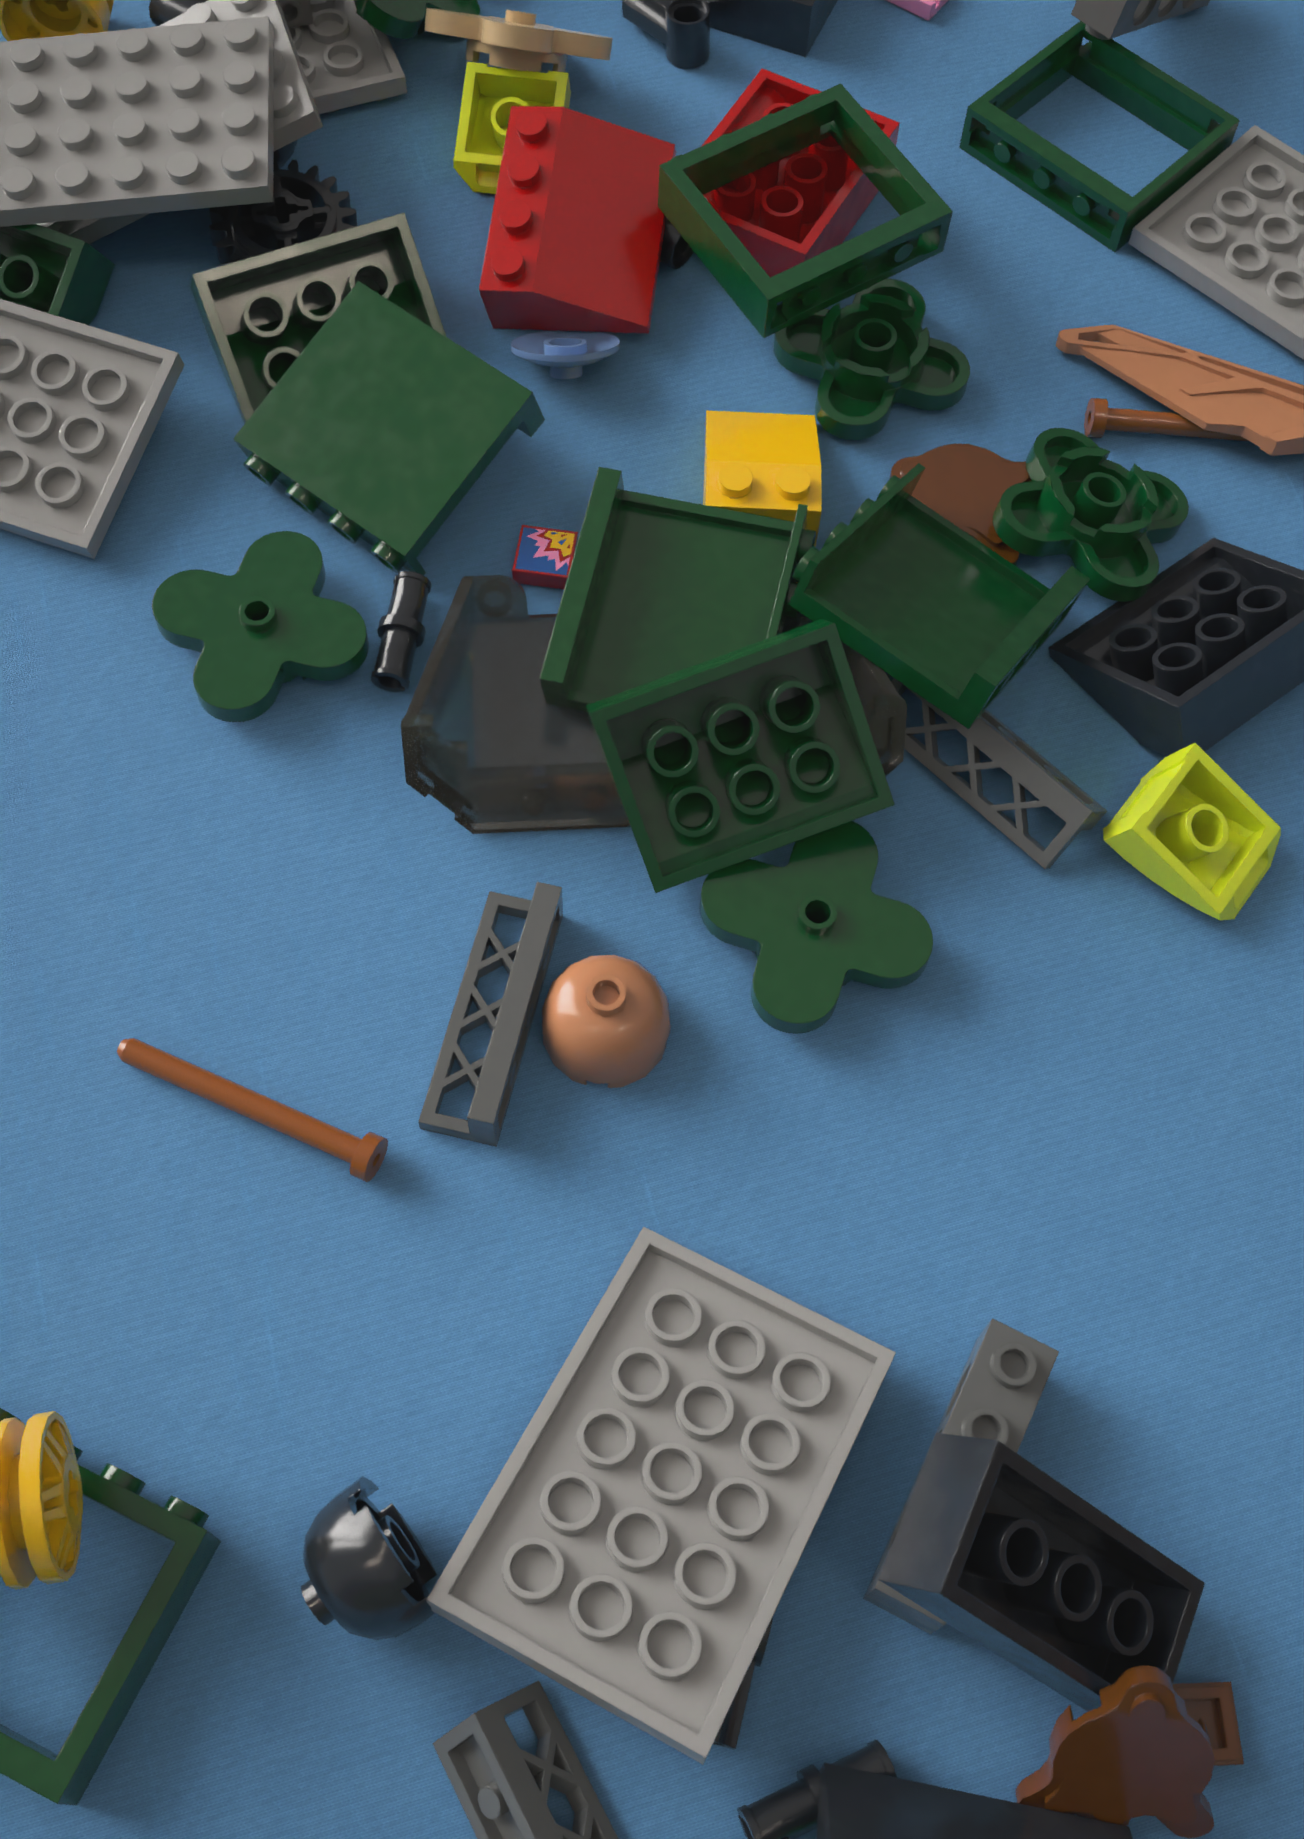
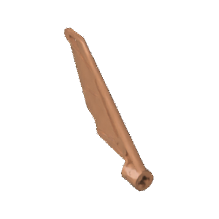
M1102 325L1059 331L1055 345L1059 350L1068 354L1085 356L1204 430L1241 436L1259 446L1260 450L1271 456L1304 453V385L1117 325Z

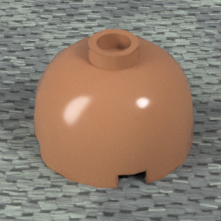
M618 955L589 956L569 965L552 982L542 1008L543 1044L553 1064L572 1081L587 1085V1081L596 1084L608 1083V1088L624 1087L646 1077L662 1060L671 1029L669 1003L656 976L640 963Z

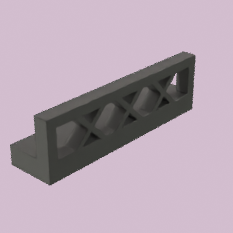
M893 678L866 713L868 718L1044 869H1049L1080 831L1092 830L1107 812L1104 807L988 710L979 717L970 729H967L908 688L922 700L924 726L904 728L887 714L908 688ZM935 712L948 723L936 724ZM957 730L966 737L969 764L948 766L938 756L936 732ZM925 733L926 746L913 735ZM979 749L993 761L980 763ZM1002 768L1012 776L1014 803L994 805L984 797L981 770ZM969 771L970 784L956 772ZM1025 788L1038 798L1039 801L1026 802ZM1048 807L1067 823L1046 849L1028 833L1026 808ZM1015 810L1016 823L1002 811Z
M537 882L532 900L489 891L418 1121L420 1129L497 1147L563 918L562 887ZM499 913L526 919L520 941L504 949L494 933ZM490 945L495 954L485 959ZM504 966L509 974L503 998L487 1006L477 990L479 978ZM473 1001L479 1011L468 1016ZM487 1023L492 1031L486 1055L469 1064L459 1047L461 1037L476 1027ZM456 1059L461 1070L450 1075L454 1060ZM469 1081L475 1093L467 1120L438 1114L444 1094Z
M539 1680L473 1713L432 1743L477 1839H618ZM522 1709L538 1739L535 1756L518 1747L505 1720L506 1717ZM549 1787L566 1795L574 1811L572 1831L556 1824L547 1806Z

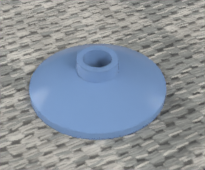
M547 330L525 334L511 341V352L514 355L529 362L550 367V376L557 379L581 377L583 375L582 366L601 361L620 349L619 338L605 332Z

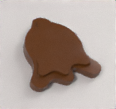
M949 444L939 446L919 456L902 458L893 465L890 478L895 475L900 479L918 463L924 466L925 470L911 496L1016 566L1019 552L1010 548L999 538L994 529L992 518L1007 488L1018 483L1032 482L1026 469V461L1013 462L988 449L971 444Z
M1136 1666L1126 1670L1114 1684L1099 1690L1101 1707L1088 1711L1075 1720L1071 1705H1069L1058 1717L1049 1738L1050 1754L1048 1760L1039 1770L1023 1779L1015 1789L1017 1803L1127 1826L1132 1818L1145 1815L1155 1816L1170 1831L1184 1838L1204 1836L1214 1827L1210 1803L1202 1793L1211 1780L1215 1761L1205 1721L1200 1718L1196 1722L1187 1715L1185 1702L1174 1692L1170 1677L1163 1670L1152 1666Z

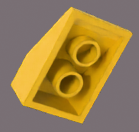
M706 410L703 505L792 522L795 521L798 505H808L806 529L816 531L814 547H816L822 512V479L815 415Z

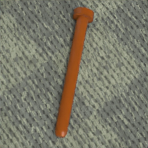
M1091 398L1089 400L1084 419L1085 435L1092 438H1102L1105 430L1248 441L1241 436L1204 430L1178 413L1108 408L1107 399Z
M135 1038L122 1040L117 1048V1055L122 1062L350 1163V1175L365 1182H369L376 1175L384 1160L388 1140L378 1134L368 1132L361 1139Z

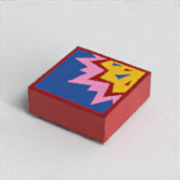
M522 525L512 568L513 583L564 589L578 542V532Z

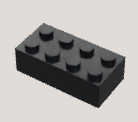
M936 1433L878 1579L1087 1712L1102 1706L1099 1694L1100 1689L1114 1684L1126 1670L1136 1666H1152L1163 1670L1170 1677L1173 1685L1205 1585L1199 1578L1000 1441Z

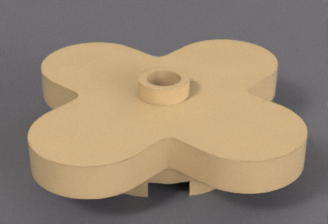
M426 8L425 31L467 38L465 60L478 62L480 52L488 53V65L507 69L541 72L542 62L553 64L552 71L566 72L567 55L610 60L613 38L538 24L535 23L536 14L506 10L505 18Z

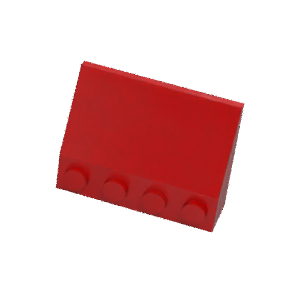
M762 68L703 145L716 140L724 134H730L752 124L768 114H774L805 100L810 95L818 94L821 91ZM864 109L896 146L900 122ZM830 136L703 196L768 276L773 277L842 244L879 190L836 140Z
M511 106L479 285V293L494 329L649 334L666 216L658 207L659 166L676 156L675 144L565 107Z

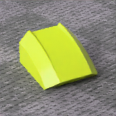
M467 62L453 168L473 192L496 194L511 106L565 107L569 109L571 98L569 74L557 71H548V73L489 67L484 63Z
M1196 743L1166 756L1144 775L1111 822L1103 828V840L1143 875L1173 896L1220 921L1235 919L1271 867L1281 836V827Z

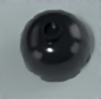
M362 1476L338 1493L317 1514L305 1536L303 1560L310 1580L301 1586V1592L309 1609L323 1625H327L336 1619L350 1634L380 1640L398 1637L417 1627L435 1614L427 1603L429 1592L425 1583L437 1574L419 1540L396 1507L391 1503L382 1511H379L367 1498L379 1488L371 1480Z

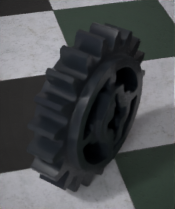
M273 159V202L211 207L209 209L212 225L209 226L213 246H216L220 264H230L357 226L356 209L350 206V194L348 191L338 192L337 179L331 176L320 182L318 166H312L304 174L299 172L298 162L294 159L289 163L287 170L279 169L277 162Z

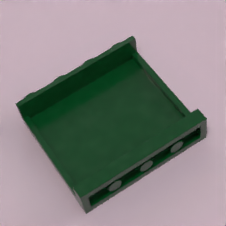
M358 281L233 440L248 457L243 465L263 483L271 486L277 480L288 488L285 494L296 505L313 515L317 508L330 517L327 522L338 534L353 544L361 538L372 545L371 554L393 572L398 573L404 567L408 571L425 575V570L416 559L516 429L518 428L532 437L545 419L532 391Z
M918 463L901 479L895 475L892 476L879 493L875 502L867 498L858 508L849 525L840 522L832 530L821 550L813 546L806 552L793 573V578L798 580L799 583L789 605L813 622L819 619L834 622L840 640L961 725L970 729L1061 625L1091 578L1071 566L1053 587L1049 589L911 496L925 470V467Z
M598 467L539 677L545 703L588 712L586 708L588 704L783 633L786 617L796 619L799 612L789 605L799 583L795 582L793 573L802 557L815 544L816 531L806 529L808 505H798L795 521L792 522L624 490L622 471Z

